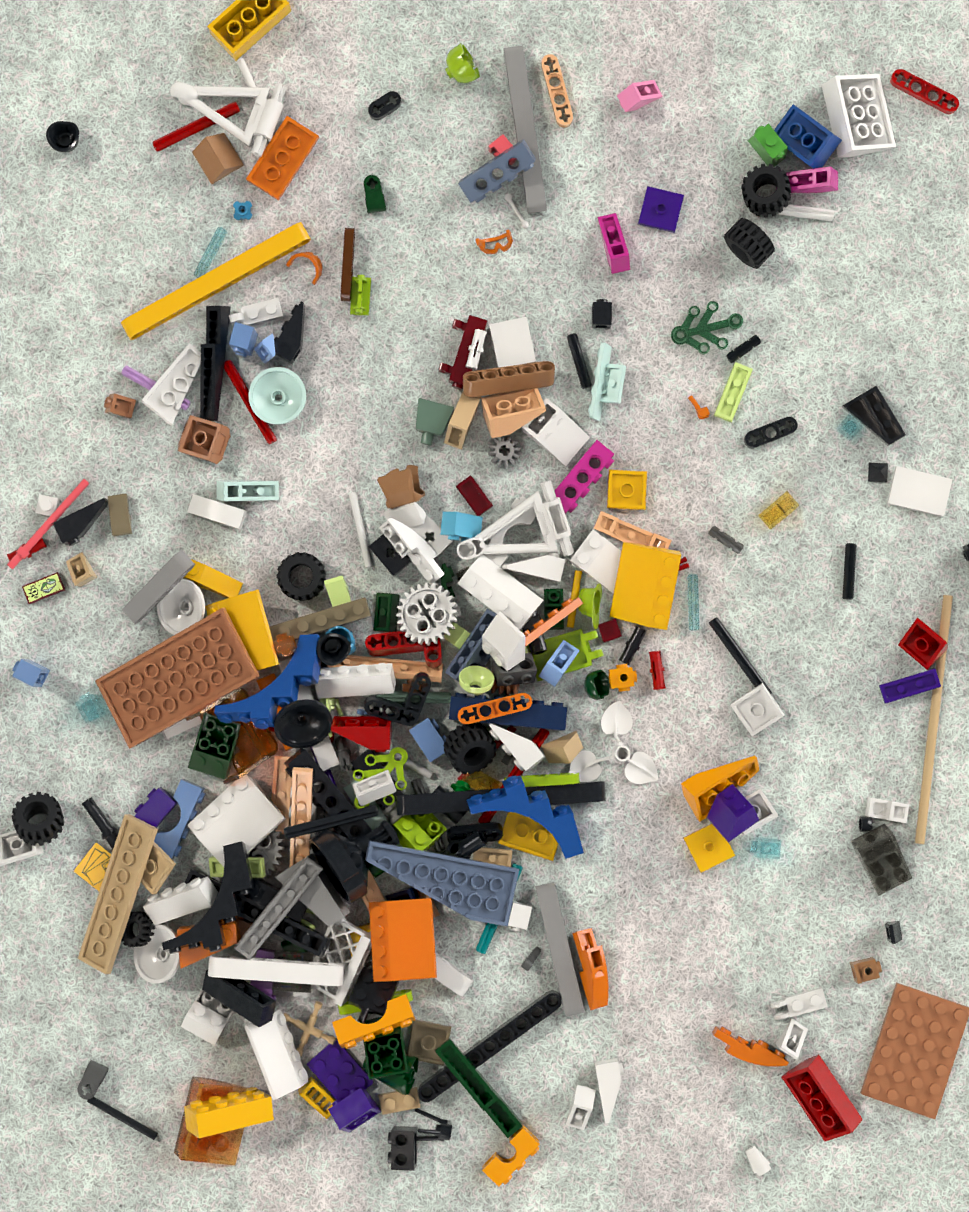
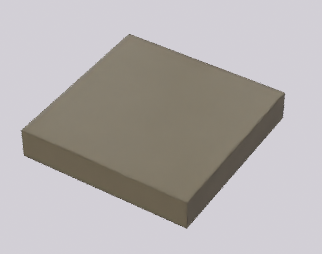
M421 1020L413 1021L407 1056H415L419 1058V1061L444 1066V1062L436 1054L435 1049L449 1039L451 1026Z

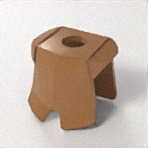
M407 465L406 469L401 471L396 468L377 479L387 499V508L393 509L417 502L425 496V492L420 488L418 466Z

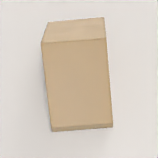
M83 552L66 561L75 586L82 587L97 578Z
M577 731L541 745L548 763L570 764L583 749Z

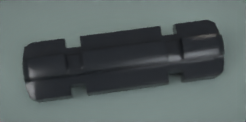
M754 335L749 341H745L736 347L734 351L729 352L726 355L728 361L733 363L738 360V357L741 358L751 351L753 347L758 346L761 343L760 338Z

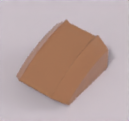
M190 415L178 443V451L218 464L223 459L228 440L231 437L230 429L222 424Z

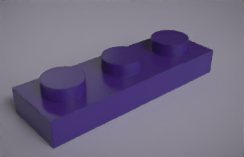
M936 669L879 685L884 704L941 687Z

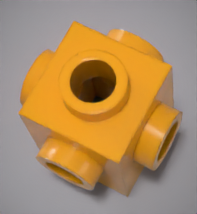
M627 664L616 665V669L608 670L610 689L618 688L619 692L630 691V687L634 686V682H637L636 671H633L632 667H628ZM622 674L626 676L625 681H621L620 676Z

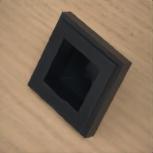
M869 462L868 482L887 483L888 463Z

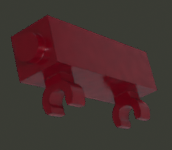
M469 315L467 323L454 319L452 328L464 331L453 366L441 362L438 369L439 372L450 375L449 383L452 384L453 388L463 390V375L466 372L473 371V369L465 367L470 352L468 348L472 344L475 329L486 331L488 320ZM477 342L476 349H475V353H474V357H475V354H476V351H477V347H478V343H479V342Z

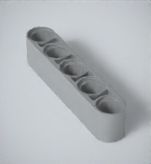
M183 550L177 552L125 605L122 611L134 624L139 623L195 566L193 561Z

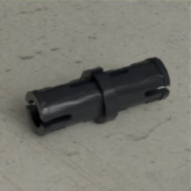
M637 626L635 627L629 641L625 643L626 647L619 661L630 665L636 651H639V645L647 631Z

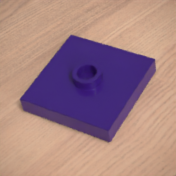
M647 186L638 224L675 233L684 195Z

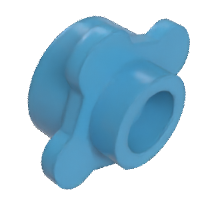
M236 201L233 204L235 208L233 216L236 220H250L252 218V204L250 201L245 203Z

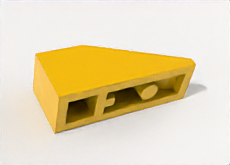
M192 560L195 566L184 577L185 579H189L197 586L226 598L239 595L243 586L242 582L205 564Z

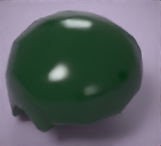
M603 670L590 672L586 676L584 688L589 698L600 700L604 699V696L609 695V681Z

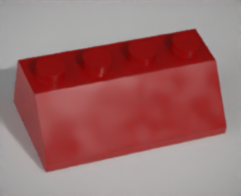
M819 1054L804 1060L781 1076L824 1142L853 1133L863 1120Z

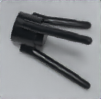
M415 1108V1112L440 1123V1125L436 1124L435 1130L418 1129V1133L433 1134L434 1136H417V1141L450 1140L452 1125L447 1124L448 1120L440 1119Z

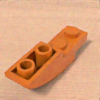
M592 928L572 933L583 971L579 972L589 1008L594 1010L607 1006L609 986L602 945L597 946Z
M715 1026L712 1031L716 1038L727 1043L725 1051L738 1059L763 1066H787L789 1063L785 1058L786 1054L778 1049L775 1052L768 1048L769 1044L761 1039L758 1042L753 1039L750 1045H747L749 1043L747 1040L740 1036L738 1038L731 1035L732 1032L723 1026L721 1028Z

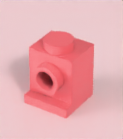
M502 134L488 146V151L490 153L495 152L493 155L496 157L513 145ZM511 158L509 164H514L517 159Z

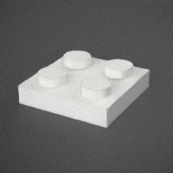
M763 683L730 704L751 736H754L785 715Z

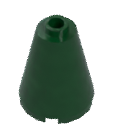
M406 1056L408 1073L376 1079L402 1095H408L415 1082L414 1074L418 1072L419 1058L415 1056ZM365 1057L363 1068H365V1073L368 1074L367 1062Z

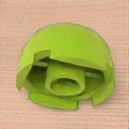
M462 43L449 51L446 58L448 67L445 68V71L450 79L454 77L457 82L469 83L478 79L480 73L477 67L473 69L475 67L472 61L473 58Z

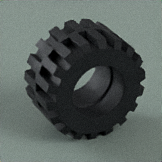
M761 164L760 168L755 166L753 167L754 171L751 172L749 170L747 172L748 177L743 178L744 184H742L741 189L747 208L749 207L751 213L755 212L756 216L760 217L761 214L764 217H768V214H772V217L776 216V212L781 213L783 207L786 208L789 205L788 201L791 200L789 178L784 170L781 171L779 166L775 168L773 164H769V166ZM771 184L777 187L776 191L770 196L761 197L756 194L757 190L763 185Z
M740 218L724 234V239L729 249L743 263L752 268L758 269L775 252L773 243L767 234L748 219Z
M296 552L293 555H288L285 560L281 561L282 564L278 566L276 578L278 579L277 583L281 591L288 597L299 601L311 600L323 591L326 571L323 564L315 556L305 552ZM300 565L309 567L313 573L312 582L305 588H298L291 582L293 569Z
M481 723L457 726L446 737V742L443 745L444 752L453 768L462 774L478 773L481 769H485L489 763H492V758L496 756L497 751L495 741Z
M37 792L36 795L30 793L28 797L23 796L21 798L22 801H17L15 804L16 808L12 810V821L18 837L27 844L30 842L33 846L36 843H39V846L44 845V842L51 843V839H56L58 837L57 833H61L63 830L62 826H64V817L59 802L56 801L55 797H50L48 793L42 795L41 792ZM34 815H48V817L39 824L28 823Z

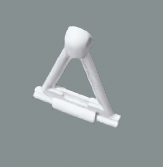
M175 82L170 88V94L176 102L191 105L249 147L253 137L256 136L251 154L262 157L266 143L271 141L283 109L281 102L287 87L281 83L276 84L271 99H268L271 88L192 86L183 82ZM199 96L257 97L245 131L198 99Z
M551 480L540 483L545 498L544 502L541 500L539 491L535 492L478 535L460 542L456 549L459 557L468 560L482 554L558 552L555 543L556 539L559 541L563 556H569L574 553L569 537L571 530L560 497H556ZM533 506L545 543L485 545L484 541Z

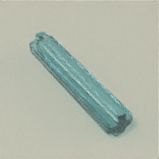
M217 227L194 272L196 278L207 273L227 235V230Z
M689 574L687 576L689 630L697 631L700 628L698 575Z

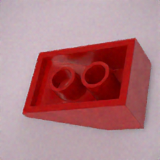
M334 716L331 731L376 752L390 750L392 721L375 716Z

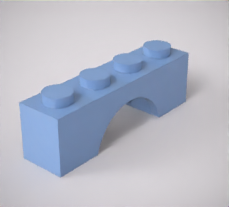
M186 779L180 780L173 796L181 809L179 823L171 831L158 832L154 840L171 859L179 856L182 846H180L182 838L186 839L190 831L187 828L188 824L196 817L198 811L195 809L198 803L201 804L206 794L203 793L204 787Z

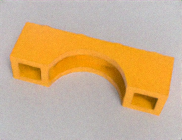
M405 994L387 1001L385 1014L375 1023L362 1024L350 1015L336 1020L332 1024L339 1045L342 1048L349 1049L355 1047L356 1043L362 1040L368 1042L375 1039V1036L378 1034H389L394 1031V1028L399 1026L401 1028L408 1027L416 1019L409 999Z

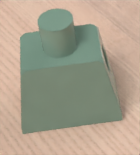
M422 398L418 399L416 431L423 433L420 443L431 446L434 436L442 438L454 413V407Z

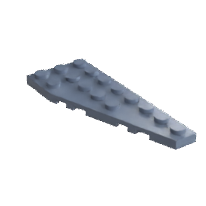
M375 841L368 842L365 856L367 862L470 920L508 927L519 874L518 868Z

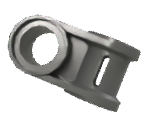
M91 1060L78 1085L77 1091L79 1096L85 1100L93 1098L109 1068ZM90 1085L91 1093L83 1095L84 1091L82 1088Z

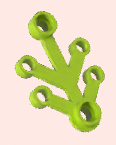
M401 747L393 748L389 754L375 756L369 754L365 757V763L369 766H373L378 762L389 763L383 769L365 771L357 769L353 772V778L356 781H361L364 778H369L386 770H389L391 773L396 768L397 781L395 786L398 790H404L407 787V782L404 779L403 765L408 760V754ZM396 753L402 755L401 760H395L394 756ZM369 756L374 757V763H368L367 758ZM356 772L362 773L361 779L355 777ZM398 781H404L405 786L403 788L398 787ZM392 794L388 795L393 798L391 803L386 802L385 798L387 796L383 797V802L386 805H392L395 802V797ZM357 797L354 800V805L357 809L368 807L370 805V803H368L364 806H360L358 804Z

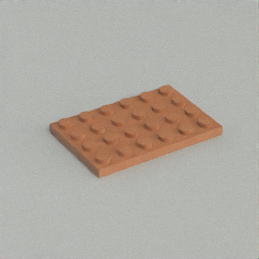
M896 982L860 1093L936 1119L969 1017V1007Z

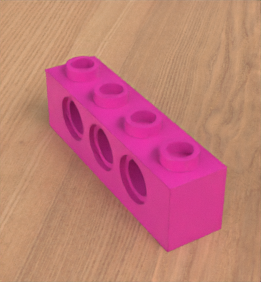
M598 440L594 442L555 489L556 497H560L565 514L573 512L578 506L576 501L579 497L584 498L590 491L589 485L592 482L596 484L602 477L600 472L603 468L608 469L615 461L612 459L614 453ZM596 459L599 461L600 466L594 469L590 467L589 461ZM585 474L588 481L580 483L577 480V476ZM568 488L573 489L576 493L575 497L568 498L565 495V490Z

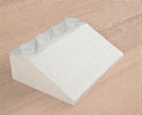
M879 74L835 76L822 84L832 133L842 140L836 148L838 158L855 157L896 147Z
M244 772L188 824V827L224 867L223 846L242 841L245 843L248 854L286 818L258 783Z

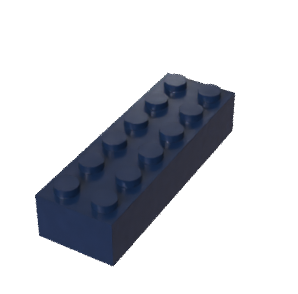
M455 693V696H451L449 719L459 720L458 712L461 708L490 700L486 699V695H475L474 698H467L465 693ZM513 698V710H516V705L519 704L526 707L525 699L515 701V698ZM505 700L501 701L499 709L502 712L508 711L510 703ZM532 700V705L527 710L480 722L565 730L568 707H563L564 703L551 702L550 706L544 705V701ZM483 705L480 708V714L484 717L489 716L491 708ZM473 707L474 712L471 713L464 710L461 718L469 721V717L475 716V720L479 719L477 707Z

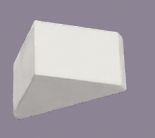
M791 1019L776 1045L779 1049L797 1059L808 1029Z

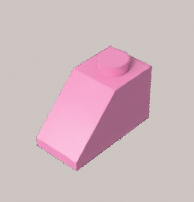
M655 80L632 83L617 95L620 105L625 112L635 111L663 97Z

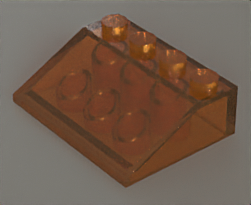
M192 1076L185 1106L190 1105V1102L196 1100L208 1101L213 1096L225 1097L230 1092H246L248 1087L210 1078ZM183 1112L174 1153L180 1160L235 1165L244 1127L198 1138L186 1129L185 1112Z

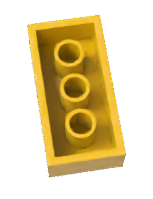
M236 0L207 27L215 40L237 61L291 12V7L287 0Z
M256 1087L247 1088L246 1092L242 1093L230 1092L225 1097L213 1096L204 1102L201 1100L192 1101L190 1105L184 1106L186 1129L198 1138L274 1120L271 1096Z

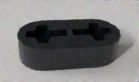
M390 91L373 101L368 107L369 116L373 120H381L401 106L400 95L395 91ZM390 97L393 99L397 98L395 105L393 103L386 105L390 102ZM382 106H384L382 109H380V114H379V115H378L377 113H374V114H373V112H374L373 108H374V107H376L377 109H379V108H381Z

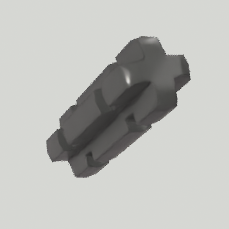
M713 526L708 533L713 538L716 537L717 541L726 547H731L732 551L737 554L744 547L743 544L736 542V539L724 531L721 532L716 526Z

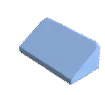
M273 333L254 348L265 364L275 356Z

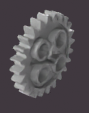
M278 826L267 836L269 838L267 846L262 840L256 846V851L253 848L247 854L248 857H259L260 855L264 857L267 876L271 875L270 869L277 871L275 864H282L279 857H285L281 853V850L286 849V847L281 846L285 839L279 838L282 831H275Z

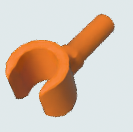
M689 396L688 399L695 407L699 419L708 418L710 413L707 406L700 408V405L693 396Z

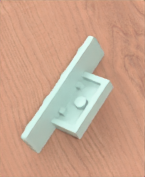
M602 342L597 352L598 364L594 371L595 383L591 390L592 401L588 409L589 417L596 421L601 419L603 403H621L626 366L609 364L612 347Z

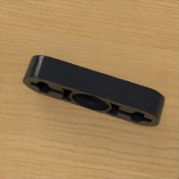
M793 417L782 418L749 431L744 437V443L748 448H757L794 433L797 430L798 423ZM786 421L793 423L791 431L788 428L781 430L783 434L780 435L779 427L784 426ZM769 427L774 428L776 431V435L773 438L766 436L765 431ZM761 430L765 441L762 442V438L756 440V444H753V442L749 443L750 435H753V437L759 436L760 433L758 431Z
M498 822L453 826L447 830V840L449 843L453 840L461 841L472 832L480 830L487 842L498 841L503 837V828Z

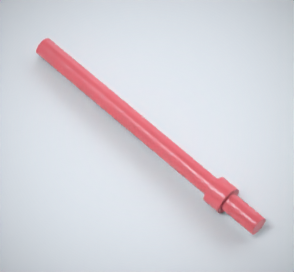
M83 479L23 547L20 546L18 548L17 554L7 564L12 570L22 559H25L30 554L29 551L84 491L89 485L88 481Z

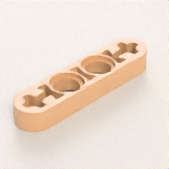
M548 54L543 57L541 68L556 122L560 127L565 128L572 124L573 113L556 56ZM547 60H550L551 63L554 62L553 73L551 74L549 66L546 65ZM551 78H558L560 84L553 87L549 81ZM556 96H563L565 102L558 105L555 103L554 98ZM564 108L565 116H569L567 122H564V120H560V118L562 117V112L560 109Z

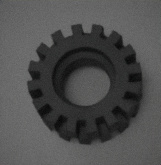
M146 912L130 913L121 941H124L123 944L125 946L141 947L147 945V942L152 940L150 936H154V933L151 930H154L155 926H151L153 922L149 920L150 917L146 915ZM135 922H137L139 926V933L137 937L133 933V925Z

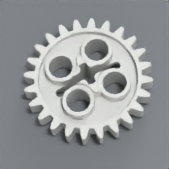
M427 582L424 588L418 584V590L411 587V594L404 593L407 597L406 600L400 599L403 606H397L401 613L396 614L398 618H401L397 624L403 625L400 631L406 632L404 636L407 638L411 637L412 642H416L418 639L420 645L423 644L424 640L428 646L431 640L437 644V638L444 641V634L451 635L448 631L449 628L455 629L452 622H458L454 615L459 614L457 610H454L458 606L456 602H453L455 598L449 596L450 592L448 590L444 591L443 586L440 585L437 589L435 583L432 584L431 588ZM434 597V602L427 605L428 599ZM419 600L422 601L424 607L429 611L430 617L437 626L436 628L433 627L431 621L426 617L425 611L418 602ZM418 607L417 614L411 615L412 609ZM444 613L443 619L437 621V615ZM424 623H428L427 629L425 631H421V625Z

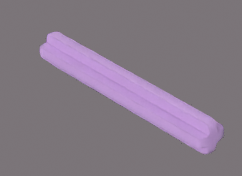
M125 366L121 372L123 376L148 390L156 383L129 366ZM184 398L180 408L187 410L191 402Z

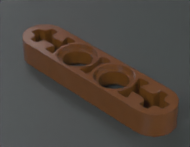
M345 228L341 301L351 302L355 228Z

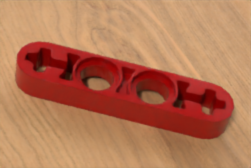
M897 69L891 75L890 83L892 86L945 114H952L959 107V100L956 96L906 70ZM902 75V80L900 81V83L897 82L896 77ZM908 79H911L908 86L905 87V84L908 81ZM913 83L920 84L921 91L914 92L911 85ZM929 92L937 93L938 99L936 101L930 100L928 97ZM942 96H943V97H945V98L943 99L944 102H942L941 105H940V104H938V103H939V101L942 99ZM949 101H952V106L954 107H951L950 109L947 108V103Z

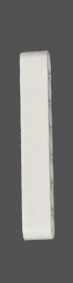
M227 955L209 956L208 976L326 986L343 985L344 965L254 957L249 960L246 957Z

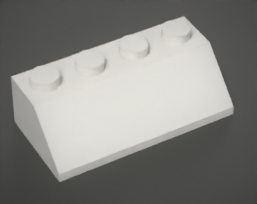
M483 554L469 567L457 583L495 613L501 612L520 631L543 602V599Z
M280 1009L274 1011L272 1021L261 1027H257L251 1022L244 1026L273 1100L301 1088L308 1082L307 1072L302 1066L300 1054L295 1048L293 1036L288 1030L286 1018Z

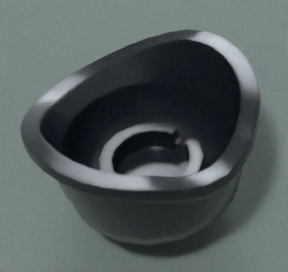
M57 121L48 127L46 138L54 150L70 152L77 147L80 133L75 123Z
M337 633L325 634L317 643L319 659L324 664L330 666L340 664L351 651L348 639Z

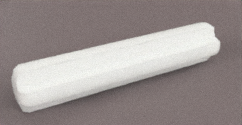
M789 204L786 208L783 207L781 213L778 212L779 215L826 221L834 219V210Z

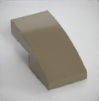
M127 493L108 496L113 537L132 534Z

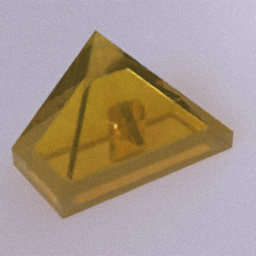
M483 771L463 774L460 779L467 782L475 790L500 788L502 782Z

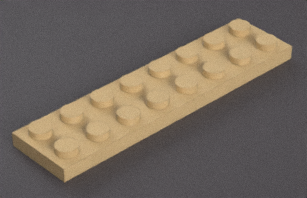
M130 814L124 815L78 956L79 960L104 974H111L158 828Z

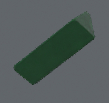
M376 594L373 631L397 632L398 617L396 614L398 613L399 594Z

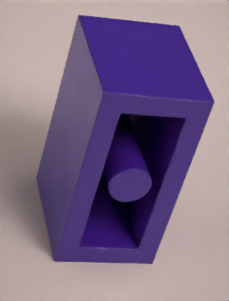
M162 787L157 790L154 788L147 795L148 801L145 804L141 803L134 811L136 813L134 817L156 828L178 803Z

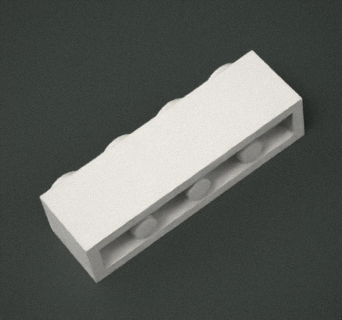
M379 663L331 668L322 667L320 668L318 684H315L318 699L394 693L396 680L393 664Z
M208 876L202 879L198 877L188 884L184 882L176 888L172 889L170 887L162 893L151 894L143 908L154 925H158L211 907L218 895V891Z

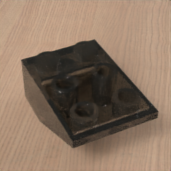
M885 823L851 841L855 853L878 896L912 879L897 840Z

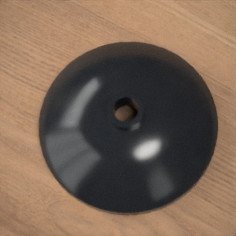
M309 699L297 700L283 707L276 715L274 720L275 735L281 743L292 748L312 747L323 741L330 733L332 716L329 709L318 701Z

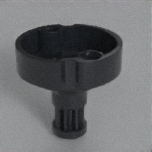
M386 820L381 822L380 826L366 835H361L355 840L348 839L332 831L330 832L328 829H325L309 840L310 847L318 862L323 867L336 891L349 905L367 894L369 862L365 860L368 842L375 841L391 845L400 843L397 831Z

